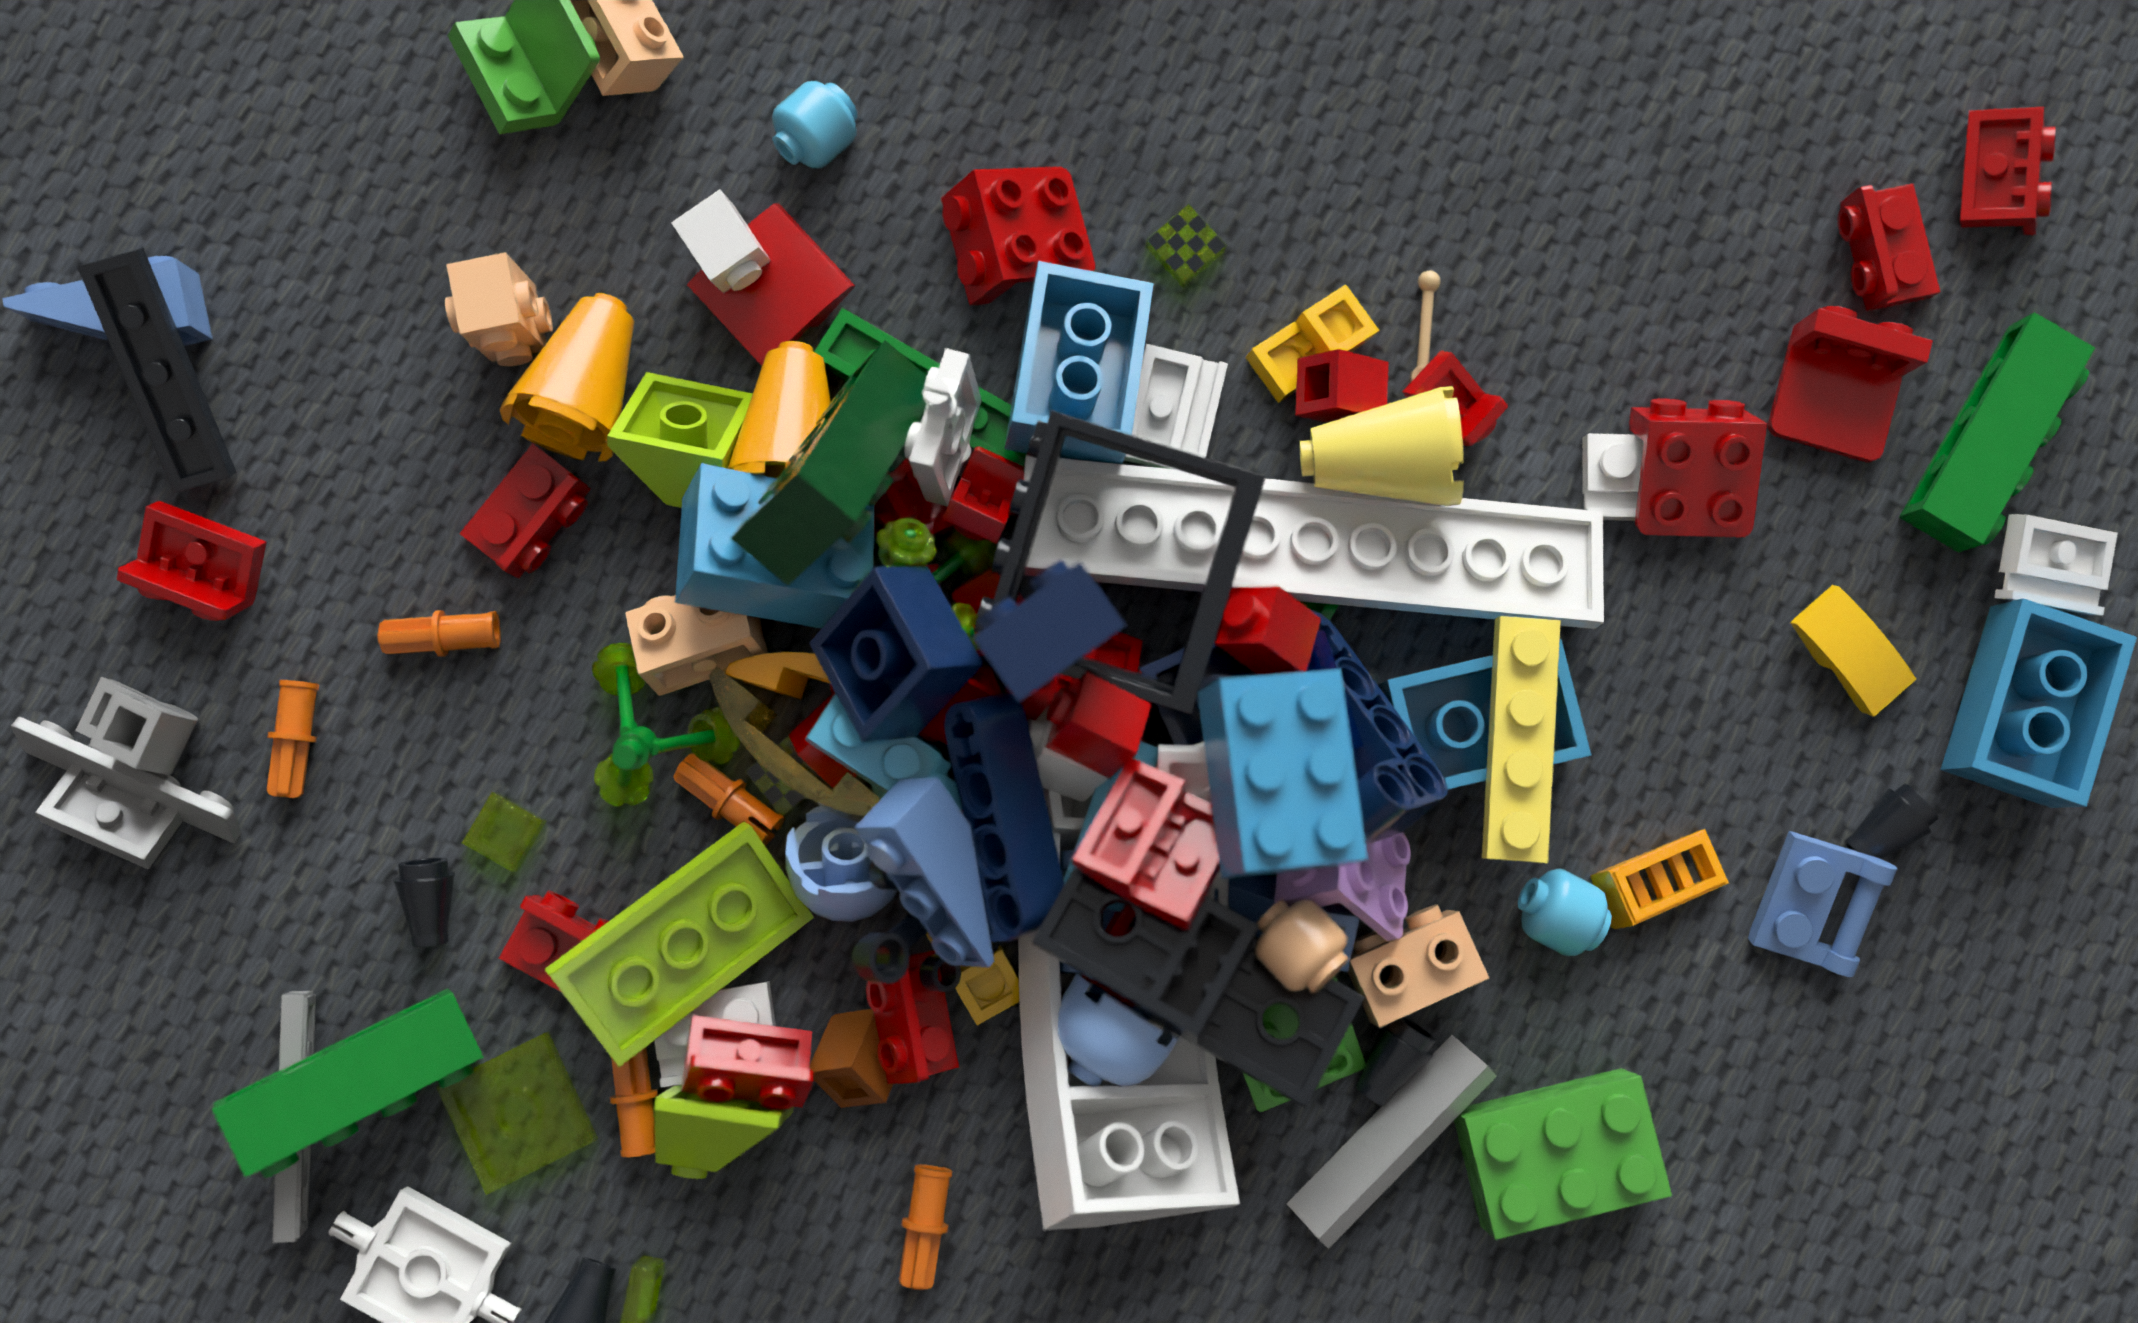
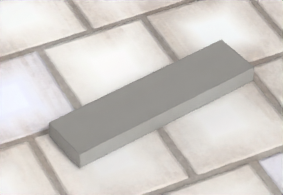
M291 991L282 995L279 1070L314 1054L316 994H313V991ZM311 1145L296 1152L300 1159L297 1163L275 1174L273 1243L296 1242L308 1229Z
M1453 1035L1432 1054L1433 1057L1396 1091L1387 1104L1382 1106L1287 1203L1292 1211L1328 1249L1497 1077L1487 1064Z

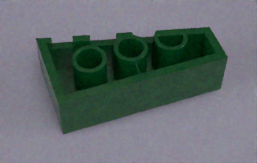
M884 340L850 375L816 421L817 425L788 459L790 464L776 481H773L757 501L761 506L740 524L730 539L787 586L840 537L847 543L851 542L872 516L865 507L874 505L891 485L893 478L887 474V471L893 472L906 458L905 444L910 427L914 422H922L926 410V403L923 401V390L927 376Z

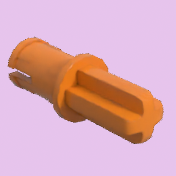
M435 610L432 617L383 620L379 623L378 644H380L382 652L388 655L435 651L439 657L447 656L449 650L485 647L499 648L501 643L500 620L496 611L482 614L446 616L442 610Z
M279 680L280 692L274 732H268L267 738L273 739L266 790L269 795L275 797L298 798L304 793L310 743H316L317 737L311 736L316 692L319 689V684Z
M689 754L676 768L677 770L674 774L676 783L713 809L712 817L716 820L725 818L735 827L745 821L752 826L765 846L775 836L768 829L772 830L775 828L780 830L783 825L784 816L780 813L777 814L746 791V783L743 780L738 779L734 782L698 754ZM757 820L761 822L763 825H765L768 829H766L764 826L758 823Z
M645 1047L620 1067L611 1058L615 1095L609 1098L610 1103L617 1106L622 1149L620 1150L621 1157H637L655 1153L653 1098L658 1096V1090L651 1089L647 1047Z
M917 1164L914 1169L915 1178L909 1216L902 1218L901 1226L906 1228L899 1283L907 1288L925 1290L931 1289L934 1285L941 1234L948 1233L949 1225L943 1221L949 1182L953 1171L945 1167Z

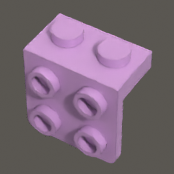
M1402 832L1371 844H1365L1367 860L1340 867L1277 873L1274 904L1282 899L1289 906L1303 899L1313 900L1320 907L1341 903L1385 940L1400 939L1403 934V918L1407 915L1408 911L1405 878L1406 864L1409 863L1411 856L1409 842Z

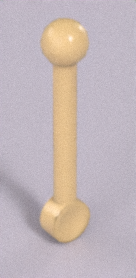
M1431 270L1423 272L1418 279L1419 288L1423 291L1417 367L1410 374V382L1429 363L1434 292L1440 286L1439 275Z

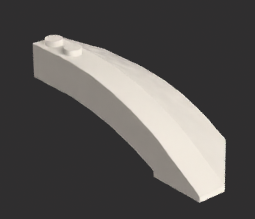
M1043 788L1060 862L1061 851H1074L1093 794L1084 802H1080ZM1061 870V871H1062L1063 880H1064L1065 875H1066V871ZM1102 912L1101 917H1100V925H1101L1102 929H1103V912ZM1037 932L1019 937V1000L1027 1110L1043 1229L1101 1227L1222 1209L1240 1204L1218 1082L1216 1057L1178 1036L1179 1039L1166 1060L1152 1076L1134 1085L1120 1086L1103 1080L1100 1086L1096 1087L1085 1083L1067 1069L1073 1059L1065 1052L1058 1034V1014L1062 1004L1061 999L1077 973H1060L1059 960L1032 944V940ZM1089 981L1090 986L1088 987L1087 991L1090 989V987H1091L1092 984H1093V983L1090 982V981ZM1137 1004L1134 1005L1142 1010V1007L1138 1006ZM1149 1019L1148 1022L1156 1026L1160 1030L1164 1028L1161 1025Z

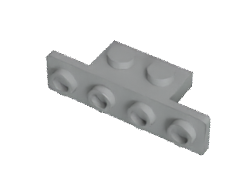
M18 717L11 725L12 731L26 753L67 770L35 812L40 822L146 869L151 867L182 822H186L232 843H235L241 834L233 806L226 799L213 792L202 791L199 795L181 787L180 783L171 775L135 769L94 748L75 741L68 731L50 721H42L38 725Z

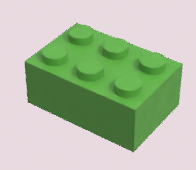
M1620 1068L1469 1105L1454 1120L1480 1226L1495 1240L1672 1196L1641 1075Z

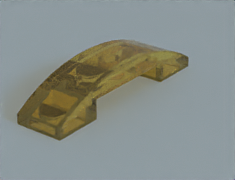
M716 666L710 673L709 677L714 694L722 713L734 733L755 759L786 785L820 807L858 823L881 800V798L848 772L833 790L830 789L763 734L764 730L777 716L775 712Z

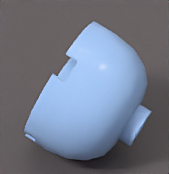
M838 801L816 807L806 814L805 823L800 825L796 831H794L793 826L787 835L786 870L796 897L816 915L832 921L850 922L871 917L885 907L898 891L879 889L873 885L869 877V866L872 860L867 852L868 846L855 826L870 812L873 806L862 802Z
M1077 973L1061 999L1062 1004L1058 1014L1060 1041L1065 1052L1073 1059L1067 1069L1092 1087L1100 1086L1103 1080L1120 1086L1134 1085L1152 1076L1166 1060L1179 1037L1166 1028L1160 1030L1148 1022L1149 1018L1143 1015L1141 1009L1136 1006L1130 1007L1097 985L1092 984L1087 991L1090 986L1089 981L1082 977L1080 973Z

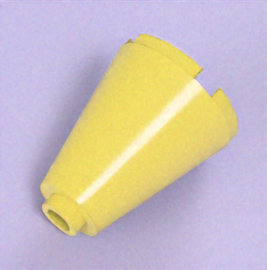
M1439 387L1310 428V440L1299 441L1302 476H1313L1314 487L1444 506L1461 504L1464 481H1453L1452 470L1458 469L1459 463H1464L1459 406L1457 398H1452L1453 387Z

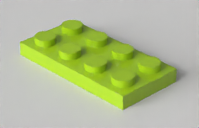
M744 821L553 962L545 970L614 1062L620 1067L807 924L814 916L807 906L796 897L791 883L752 826Z

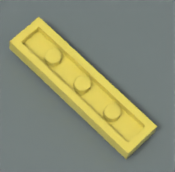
M1508 616L1495 618L1482 858L1548 863L1561 620Z

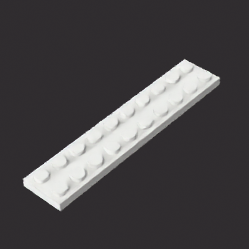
M1026 455L1023 480L1030 481L1036 458ZM1060 458L1025 575L1038 576L1062 559L1069 569L1080 561L1095 582L1202 592L1235 487L1174 469ZM1265 479L1231 588L1280 586L1298 601L1484 619L1508 616L1561 620L1560 626L1596 629L1604 622L1603 512L1462 498V503L1459 505L1444 506L1316 488L1314 483Z

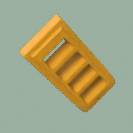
M1705 829L1696 831L1590 876L1593 885L1605 893L1608 904L1607 909L1610 910L1612 916L1610 926L1613 929L1634 926L1729 883ZM1689 850L1701 881L1693 882L1681 852ZM1665 859L1669 863L1679 888L1675 892L1661 863ZM1644 868L1657 897L1653 901L1639 873Z

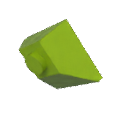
M646 372L608 433L607 446L666 505L682 508V497L701 463L728 468L752 393Z
M682 1084L674 1085L657 1096L655 1101L656 1163L672 1165L671 1174L679 1177L692 1179L707 1178L708 1171H718L778 1129L793 1113L794 1106L786 1110H773L761 1106L759 1102L731 1099L726 1102H709L699 1098L697 1094L681 1092Z

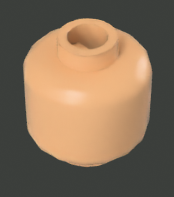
M1282 899L1274 904L1257 922L1258 928L1263 933L1257 940L1255 955L1290 991H1299L1307 987L1312 993H1315L1331 980L1349 959L1343 953L1347 944L1346 933L1313 900L1303 899L1289 906Z

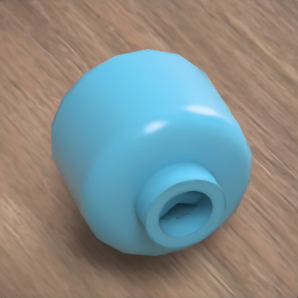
M808 81L803 83L774 109L772 122L776 135L773 136L772 140L778 152L789 163L796 165L798 162H801L810 168H823L854 141L857 134L855 121L858 118V113L849 96L837 85Z
M1564 869L1550 870L1539 879H1530L1523 887L1518 898V908L1522 910L1521 923L1523 931L1531 939L1564 956H1576L1585 950H1594L1604 940L1611 925L1612 916L1610 910L1607 909L1608 904L1605 893L1597 886Z

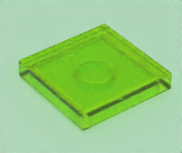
M549 1031L474 1067L475 1071L471 1075L445 1088H440L439 1085L436 1086L486 1195L598 1139Z

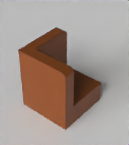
M872 1009L833 1015L810 1063L809 1069L814 1071V1081L841 1108L886 1103L893 1084H887L885 1071L878 1059L879 1037Z

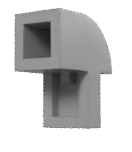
M101 677L75 731L91 738L90 747L135 769L171 775L198 718L175 705L160 702L118 681Z

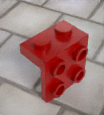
M1063 167L974 169L941 197L943 221L950 231L957 257L958 276L964 284L969 305L988 304L1016 283L1033 282L1038 261L1088 271L1095 270V261L1072 177L1069 171Z
M1839 306L1818 308L1793 326L1768 421L1769 432L1779 438L1863 462H1873L1879 459L1884 451L1902 377L1928 362L1933 340L1913 335V329L1904 324L1894 322L1874 324L1857 319V313L1848 308Z
M1652 399L1650 407H1631L1629 430L1644 441L1635 515L1636 528L1645 535L1745 537L1749 535L1754 527L1767 423L1744 410V403L1730 400H1711L1708 402V409L1686 408L1687 402L1676 399Z

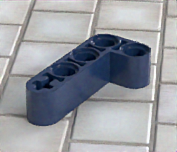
M1311 610L1321 618L1306 672L1341 669L1365 844H1371L1405 831L1447 795V784L1437 766L1337 628L1322 614Z
M998 693L955 703L949 707L945 716V735L963 815L971 827L991 942L1010 941L1039 930L1065 885L1028 721L1022 704L1010 693Z

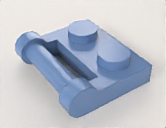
M1789 831L1751 926L1748 939L1754 946L1822 966L1842 976L1854 977L1860 962V958L1856 956L1857 950L1883 886H1890L1892 884L1897 867L1874 856ZM1846 871L1860 876L1833 944L1829 945L1819 942L1818 940Z

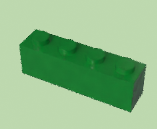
M2035 312L2008 326L1899 518L1958 553L1989 544L1998 535L2005 523L2006 517L2001 513L2011 496L2017 495L2030 480L2034 468L2029 464L2038 448L2045 446L2058 431L2061 425V418L2057 417V414L2065 400L2072 398L2087 380L2089 370L2084 367L2095 347Z
M447 988L214 1102L212 1111L245 1178L258 1171L261 1172L263 1178H268L297 1163L300 1160L296 1153L297 1151L319 1140L323 1147L326 1148L352 1136L359 1131L356 1122L378 1110L383 1118L398 1113L418 1100L414 1092L436 1081L440 1088H445L463 1080L475 1071L471 1063L483 1058V1055L453 992Z

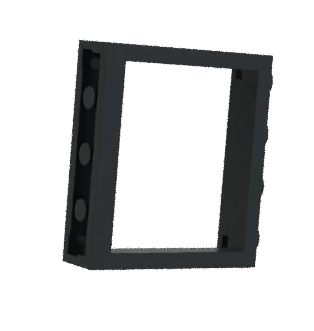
M1051 410L1047 423L1037 420L1033 437L1030 438L1027 456L1036 458L1030 481L1019 479L1015 488L1009 514L1019 518L1012 541L1001 538L991 573L1001 577L994 599L983 597L977 613L978 618L1008 597H1012L1015 603L1017 601L1067 436L1235 487L1174 684L1085 656L1060 672V674L1080 679L1087 671L1141 699L1192 714L1198 695L1197 692H1199L1266 476ZM977 618L974 631L980 633L984 628Z

